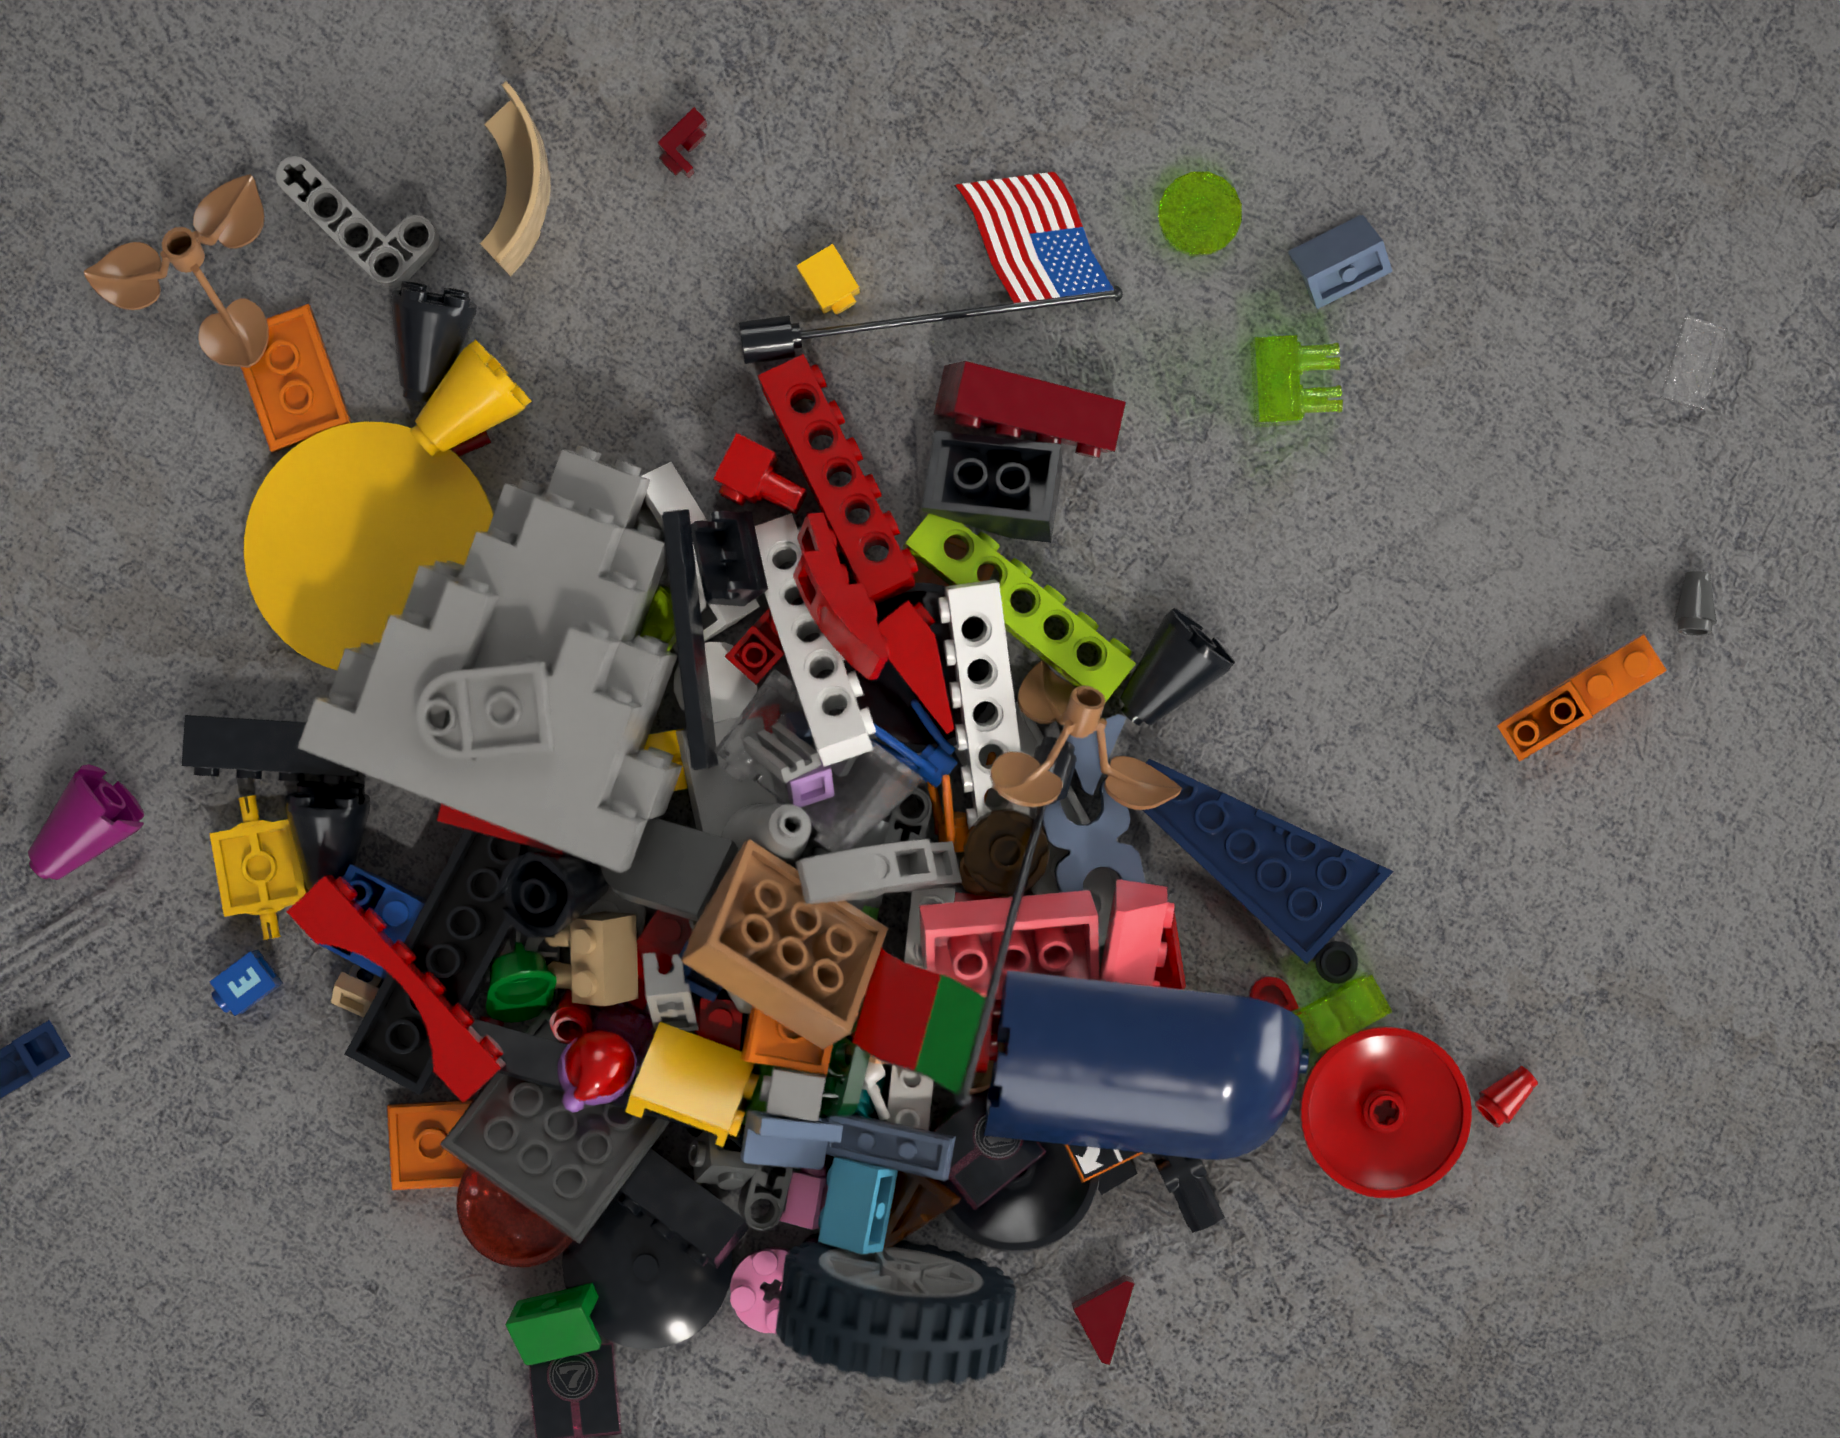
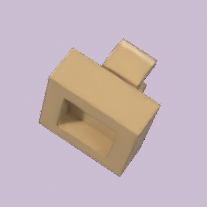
M354 964L349 974L341 971L334 984L331 1003L364 1018L380 989L381 977L374 975L373 980L366 983L357 978L361 967Z

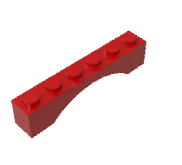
M332 875L324 876L286 912L316 944L336 946L360 954L381 966L402 985L416 1004L426 1025L432 1048L433 1071L462 1102L467 1101L506 1065L500 1058L504 1051L489 1035L482 1038L472 1028L471 1025L475 1020L461 1004L457 1003L452 1006L442 995L446 990L443 984L429 971L423 975L412 963L416 959L415 954L401 940L394 943L383 931L387 927L386 923L373 909L369 908L367 911H364L354 900L358 893L343 877L340 876L336 880Z

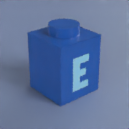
M257 949L250 951L212 979L210 984L215 990L211 995L225 1013L231 1011L234 1016H237L255 1005L282 985L283 982Z

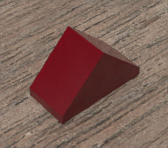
M1126 1275L1072 1303L1073 1310L1101 1363L1107 1365L1111 1363L1135 1284L1133 1278Z

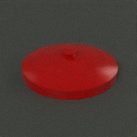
M1378 1026L1361 1029L1338 1039L1319 1056L1305 1079L1300 1098L1299 1116L1307 1148L1317 1164L1334 1181L1361 1195L1375 1198H1399L1418 1193L1442 1179L1455 1165L1469 1137L1472 1122V1105L1469 1089L1461 1070L1443 1048L1414 1031L1392 1026Z

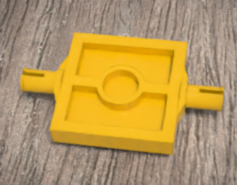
M256 795L240 797L238 800L240 802L243 823L230 830L209 833L224 917L243 913L259 915L263 940L278 938L281 935L276 912L289 905H294L309 890L306 888L288 819L275 822L260 820Z

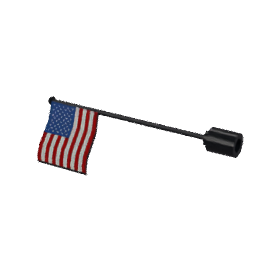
M1055 172L954 185L955 188L962 195L974 216L990 264L1012 303L800 331L799 323L791 324L789 315L739 322L744 363L750 364L795 358L794 349L802 348V339L1111 298L1118 302L1123 296V291L1119 286L1113 285L1112 287L1092 253L1074 200L1063 181Z

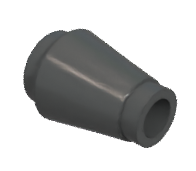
M1689 571L1685 573V581L1683 582L1674 617V622L1678 623L1677 632L1693 636H1703L1712 633V625H1715L1717 620L1710 573L1702 571Z

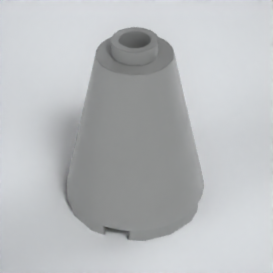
M755 803L736 811L726 823L721 837L733 840L739 849L735 857L744 842L750 839L797 869L796 862L803 858L811 832V823L806 812L798 806Z

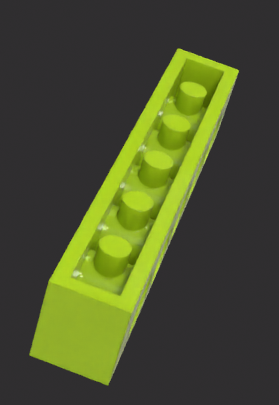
M929 513L903 545V549L909 548L911 554L928 569H931L933 573L950 586L980 582L977 577L978 568L985 564L993 565L999 572V587L1005 630L1075 687L1089 686L1100 691L1105 697V703L1136 665L1129 658L1132 651L1114 637L1108 641L1096 632L1099 625L1091 617L1082 611L1075 615L1063 605L1066 598L1048 584L1044 588L1040 587L1030 579L1033 572L1018 559L1013 558L1009 562L997 552L1000 548L999 544L986 533L980 531L976 535L962 523ZM949 538L962 540L967 548L965 557L959 560L949 558L944 551L945 541ZM1023 591L1031 597L1032 608L1029 612L1019 613L1013 609L1010 602L1013 592ZM1055 617L1063 622L1065 634L1062 639L1053 640L1045 634L1044 622L1047 618ZM1081 644H1090L1097 650L1098 661L1094 666H1084L1079 662L1077 650Z

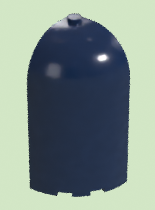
M1007 971L1002 986L997 1042L1005 1043L1004 1053L998 1052L997 1061L993 1062L987 1093L984 1136L1207 1160L1229 1159L1247 1154L1267 1142L1280 1128L1292 1104L1299 1073L1306 1074L1309 1050L1303 1048V1022L1298 1016L1283 1007L1248 997Z

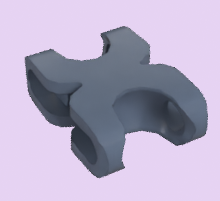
M1105 780L1099 788L1101 811L1096 820L1087 825H1076L1068 820L1060 800H1057L1055 804H1047L1042 821L1046 838L1052 846L1068 850V854L1057 862L1054 870L1059 893L1083 891V881L1087 874L1098 867H1109L1117 872L1121 880L1145 883L1138 851L1131 845L1116 841L1128 829L1130 814L1128 807L1116 802L1105 791Z

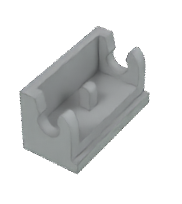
M655 953L643 954L646 999L654 1031L656 1032L659 1022L684 1031L698 1030L689 984H685L681 958L674 954L672 958L673 971L670 974L663 975L658 972L659 964Z

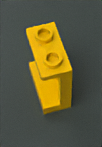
M659 1022L630 1094L626 1113L642 1118L647 1108L716 1134L718 1137L715 1144L724 1147L728 1134L737 1136L745 1112L738 1110L742 1097L751 1100L759 1075L752 1073L755 1063L742 1060L741 1051Z

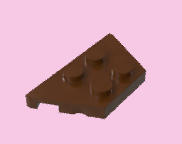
M825 1155L824 1165L827 1166V1173L833 1164L835 1156ZM898 1171L884 1248L892 1247L957 1205L961 1198L934 1178Z

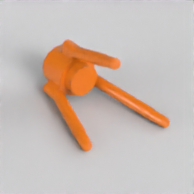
M995 752L988 754L986 765L993 764L996 759ZM945 774L942 776L944 814L938 788H935L927 781L934 815L935 834L938 835V842L952 841L955 852H964L963 845L969 830L967 815L964 812H953L950 776ZM988 790L984 795V803L986 802Z

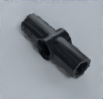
M1154 1154L1156 1158L1153 1161L1169 1193H1173L1183 1218L1192 1233L1213 1226L1225 1218L1205 1177L1208 1174L1201 1159Z

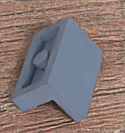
M1359 215L1288 252L1291 261L1303 276L1310 300L1316 309L1393 272L1383 240L1363 215Z
M748 1110L740 1158L743 1162L749 1164L821 1170L824 1167L827 1142L841 1143L843 1125L827 1117H819L818 1121L770 1114L764 1111Z

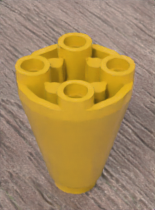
M475 339L461 351L416 418L415 422L417 425L410 430V433L433 456L439 450L445 452L519 414L532 400L516 382L514 383L507 375L508 372L496 358L489 354Z

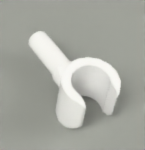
M868 1062L862 1089L867 1090L878 1117L882 1121L890 1118V1115L876 1083L886 1074L882 1064Z

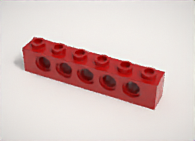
M804 354L757 375L761 390L821 512L824 513L829 528H832L835 532L837 544L856 583H864L868 598L873 599L875 605L914 588L915 580L913 573L919 571L909 548L900 549L894 537L900 534V531L890 510L882 513L876 501L882 495L873 475L870 473L864 476L858 465V462L864 460L854 437L845 438L840 428V425L845 423L844 417L835 400L827 402L821 390L827 387V384L817 363L809 366ZM801 399H810L815 403L814 407L806 413H799L793 409L794 404ZM820 435H827L833 439L831 446L824 450L813 448L811 442ZM837 472H846L852 477L850 482L842 487L833 486L829 483V479ZM861 508L870 513L869 518L861 524L851 523L847 519L848 514L854 509ZM880 545L889 552L883 560L871 561L865 556L867 550L872 546Z

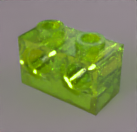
M1365 972L1292 1013L1303 1022L1304 1035L1312 1050L1319 1053L1393 1011L1373 975Z

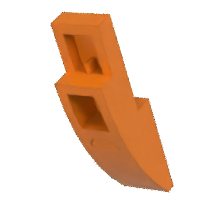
M1642 634L1544 693L1499 723L1497 727L1520 762L1593 718V715L1666 672L1667 669L1645 634Z

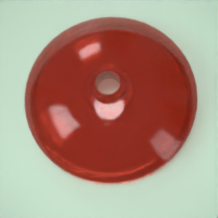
M469 1166L467 1167L458 1187L456 1200L457 1215L464 1235L480 1254L504 1266L531 1267L555 1258L573 1241L572 1238L532 1210L519 1205L516 1199Z

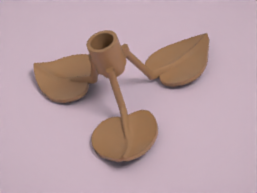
M251 174L238 177L209 193L195 209L193 226L196 231L192 232L184 227H176L169 230L163 237V251L160 252V256L154 248L145 243H127L115 248L98 263L84 270L85 278L96 293L110 304L125 310H139L150 306L159 298L161 287L158 279H163L167 276L170 262L180 272H193L219 312L208 316L201 323L198 340L202 351L212 361L221 365L238 367L255 365L263 356L268 344L269 328L264 313L254 302L244 298L235 300L225 308L199 268L205 258L204 250L200 244L212 246L219 240L223 246L236 249L250 244L261 233L265 214L254 177Z
M1040 661L1025 676L1017 696L1020 710L1034 722L1050 724L1057 721L1059 725H1064L1042 765L1034 757L1021 752L1004 753L995 759L991 767L990 778L993 788L1002 797L1015 804L1027 807H1040L1052 803L1060 795L1063 783L1057 775L1048 770L1052 767L1069 734L1076 738H1085L1094 731L1097 732L1100 769L1103 774L1108 776L1105 780L1104 788L1108 795L1116 802L1131 809L1146 810L1155 808L1180 794L1182 788L1177 783L1138 759L1128 756H1116L1108 764L1105 739L1107 721L1100 718L1105 705V697L1100 691L1089 686L1075 688L1057 676L1044 661Z

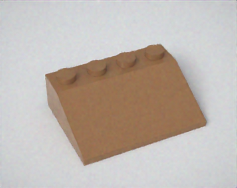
M748 839L742 845L695 925L681 961L816 1046L825 1049L851 1033L888 928L847 901L805 904L798 870Z

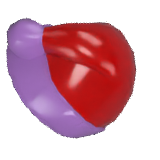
M600 1030L580 1035L568 1044L558 1060L557 1070L560 1084L565 1091L562 1099L563 1106L570 1112H577L583 1109L585 1104H606L623 1095L631 1085L636 1073V1056L632 1046L620 1035Z

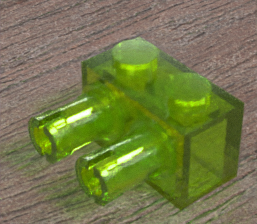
M1297 335L1255 337L1251 341L1255 427L1297 425L1302 421L1305 413H1340L1343 411V399L1328 400V398H1340L1342 396L1341 385L1304 388L1303 384H1300L1302 371L1340 370V357H1326L1337 356L1340 353L1339 343L1301 346Z

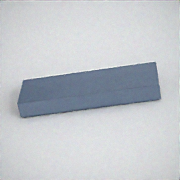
M855 1114L849 1117L828 1116V1118L843 1125L841 1143L827 1142L826 1155L943 1181L948 1179L955 1136Z

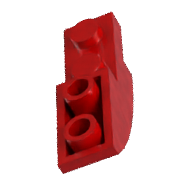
M824 513L807 514L797 536L802 555L793 573L799 593L819 629L838 653L868 680L877 679L885 662L889 659V644L886 637L880 634L876 622L877 609L873 599L868 598L864 583L849 584L847 568L844 564H840L836 552L837 540L835 532L832 528H828Z

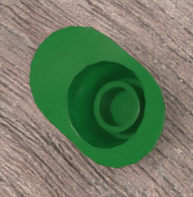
M515 942L511 953L502 955L494 960L490 968V986L486 999L487 1014L491 1018L502 1022H521L538 1016L543 1009L547 1010L550 1007L557 980L556 975L550 972L545 958L540 953L525 951L521 942Z

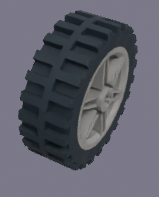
M901 1240L892 1247L883 1248L882 1252L859 1254L821 1242L807 1241L800 1244V1247L795 1246L789 1250L785 1257L775 1331L776 1335L780 1337V1341L786 1347H793L792 1351L797 1355L812 1357V1362L822 1366L832 1365L837 1367V1371L848 1374L856 1372L865 1374L866 1378L879 1380V1377L896 1379V1382L900 1383L923 1381L925 1384H939L940 1381H949L957 1384L964 1383L967 1378L977 1381L986 1378V1374L994 1375L1000 1371V1368L1005 1366L1016 1286L1014 1281L1009 1276H1005L1001 1269L988 1267L986 1261L979 1258L970 1259L965 1257L964 1253L954 1250L950 1252L938 1249V1246L926 1244L923 1246Z

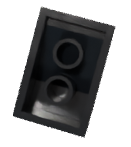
M934 431L922 511L1007 538L1051 543L1063 468L1061 444Z

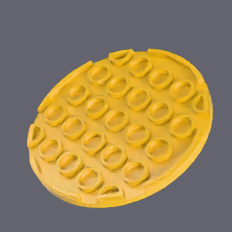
M356 422L319 432L299 443L276 463L265 477L251 504L244 534V562L249 587L254 600L265 620L286 644L299 654L324 667L338 670L345 648L360 647L361 643L371 645L374 642L380 643L389 616L402 615L419 566H434L436 560L444 563L448 560L465 566L476 532H488L494 511L484 488L471 469L450 449L445 452L439 450L435 455L431 456L410 433L412 428L386 422Z

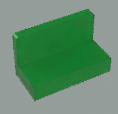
M593 1283L530 1297L516 1302L505 1325L524 1364H538L600 1348L602 1340L590 1318V1314L599 1298Z

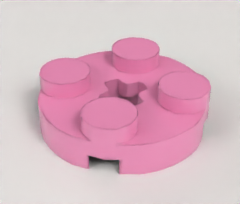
M770 1247V1249H761L748 1254L738 1264L732 1276L730 1303L740 1320L758 1332L776 1334L780 1299L774 1297L771 1301L763 1298L765 1291L760 1286L764 1281L771 1284L774 1279L782 1283L785 1257L789 1253V1250L786 1248Z

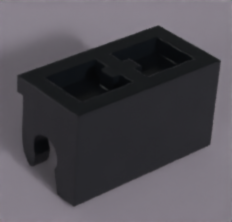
M711 512L713 522L706 520L695 521L691 524L692 540L706 604L744 607L768 590L752 512Z

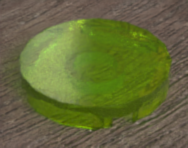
M1208 171L1190 172L1176 178L1165 189L1158 206V223L1164 239L1176 251L1192 257L1211 255L1224 250L1236 237L1242 222V204L1235 188L1223 177Z

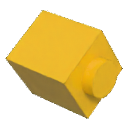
M833 244L796 265L800 276L823 314L832 310L837 315L857 302L854 296L860 293L859 286Z

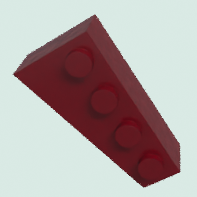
M962 361L944 365L933 415L955 419L956 424L979 429L981 425L995 428L996 434L1020 439V435L1035 437L1037 442L1075 446L1076 454L1100 458L1101 453L1115 452L1126 402Z

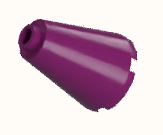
M88 764L82 765L74 773L29 848V865L39 877L59 880L133 835L144 825V822H139L144 817V813L136 798L119 781L112 786L102 777L107 772L103 769Z

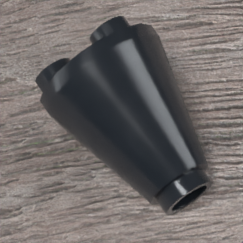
M402 281L401 289L393 291L391 296L400 385L404 387V398L428 402L455 362L476 315L477 305L470 302L469 292L464 290L444 288L443 294L427 292V285Z
M321 782L297 783V791L285 796V810L306 888L310 890L324 876L332 875L337 880L340 876L344 877L350 864L355 865L370 811V797L365 794V785L361 783L349 782L340 784L339 788H322Z

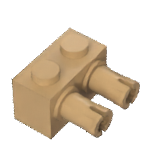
M602 911L581 915L564 930L556 934L555 937H544L548 946L571 947V964L553 961L548 965L551 973L556 975L555 989L572 990V1003L609 1006L638 999L636 914Z

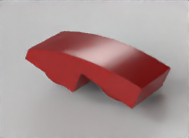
M770 608L724 656L755 685L785 654Z

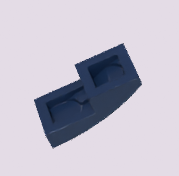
M50 1020L0 1049V1099L71 1057Z

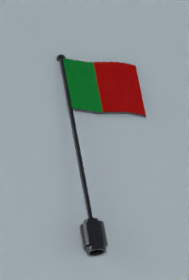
M1046 737L1042 739L1041 745L1035 748L1033 757L1040 765L1046 761L1058 738ZM1065 741L1052 767L1048 770L1057 775L1063 783L1060 795L1050 804H1055L1057 800L1065 799L1068 794L1077 761L1074 755L1075 747L1068 741ZM1047 805L1037 807L986 997L951 977L904 963L882 948L868 984L853 1042L862 1051L881 1062L931 1079L954 1093L956 1103L961 1106H966L972 1101V1098L969 1097L971 1084Z

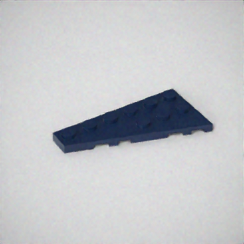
M1148 759L1145 762L1177 783L1182 790L1175 798L1155 808L1142 811L1305 964H1308L1394 872L1156 761Z

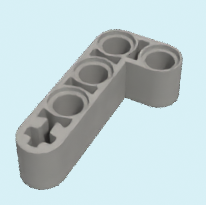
M291 156L282 160L278 165L276 180L280 188L383 287L390 289L399 288L402 281H408L439 248V232L425 217L420 215L408 216L385 237L307 160L302 157ZM297 171L302 174L304 179L315 189L308 194L290 177L293 172ZM328 198L337 199L338 210L336 213L328 218L320 217L318 210L322 201ZM417 227L427 228L429 236L426 243L419 247L410 246L408 242L410 232ZM356 228H366L369 234L367 242L361 247H351L349 245V235ZM388 257L397 258L399 262L397 272L391 277H381L379 265L382 260Z

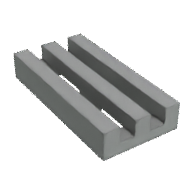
M779 722L772 725V734L768 733L765 729L757 732L759 739L757 741L750 736L742 739L745 752L785 783L822 765L818 751ZM770 748L772 751L778 754V758L774 756L772 753H770L767 749ZM789 763L793 767L789 769V767L786 764Z

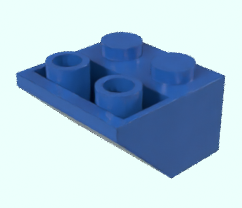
M350 864L343 878L358 893L354 900L364 911L371 908L383 919L387 925L383 931L394 943L398 940L404 943L427 899L395 882ZM319 944L383 979L388 974L381 966L360 954L336 946Z

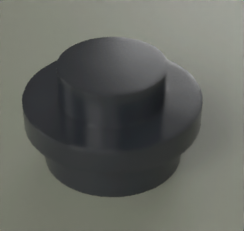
M1332 941L1326 943L1316 955V970L1324 980L1330 983H1344L1350 980L1357 971V954L1350 945L1344 942Z

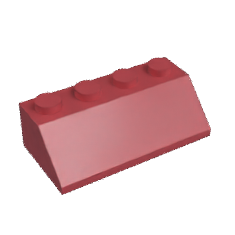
M1116 879L1099 981L1160 987V981H1154L1156 967H1164L1167 952V942H1161L1163 928H1171L1174 914V903L1168 902L1167 887Z
M1090 890L1022 896L994 1000L1001 999L1002 986L1007 971L1099 981L1098 913ZM1013 897L919 905L923 968L951 977L986 997Z

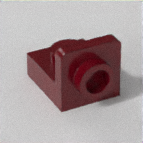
M695 107L657 142L659 149L663 152L658 157L660 161L675 176L682 172L688 179L695 172L691 164L680 152L684 148L688 152L695 149L706 137L707 134L703 130L708 126L706 119Z

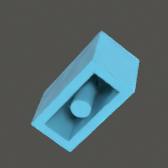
M834 1157L833 1164L829 1168L826 1178L828 1191L825 1206L821 1210L818 1220L820 1228L818 1242L859 1254L882 1252L898 1170Z

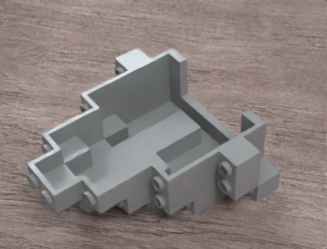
M577 445L575 451L561 450L546 495H543L544 486L525 479H520L518 485L505 483L488 532H476L465 566L448 560L446 563L436 560L434 566H419L402 615L389 616L381 642H374L373 645L361 643L360 647L345 648L329 696L314 700L298 748L612 870L623 872L630 869L647 820L666 813L682 769L681 765L671 762L673 759L672 754L653 747H649L648 751L644 750L677 658V654L667 651V642L644 635L643 638L639 637L667 561L665 540L661 539L663 531L639 523L638 528L634 529L651 480L639 476L641 468L618 459L615 466L599 461L602 453ZM545 662L554 750L472 759H451L436 753L422 738L416 720L417 704L425 687L436 677L453 671ZM437 704L430 712V721L435 728L445 729L450 723L451 715L445 706Z

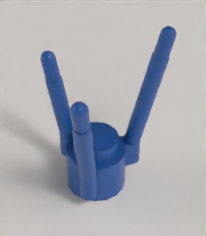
M913 699L911 706L937 743V748H934L929 743L922 753L918 755L876 724H874L876 732L873 734L890 747L874 739H870L872 747L916 773L926 783L928 781L937 788L942 782V776L948 775L958 763L950 756L956 748L943 737L917 699Z

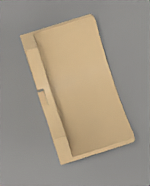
M505 81L502 87L510 101L484 125L495 138L504 159L507 179L506 196L497 222L480 244L511 277L531 253L541 234L540 230L545 219L547 206L549 205L551 185L547 154L541 135L519 96L510 84Z

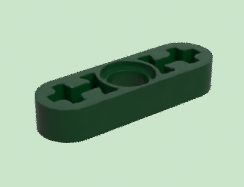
M865 995L863 997V1000L858 1011L859 1015L856 1016L854 1025L851 1030V1033L854 1034L863 1006V1002L865 999ZM851 1033L833 1043L820 1108L826 1116L849 1117L855 1113L859 1104L870 1055L862 1051L853 1042ZM848 1046L851 1047L852 1051L849 1066L845 1063V1051Z

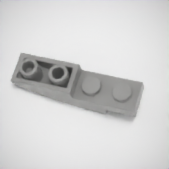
M929 839L888 843L820 855L796 862L805 904L876 898L884 893L947 888L962 883L952 841L930 843Z

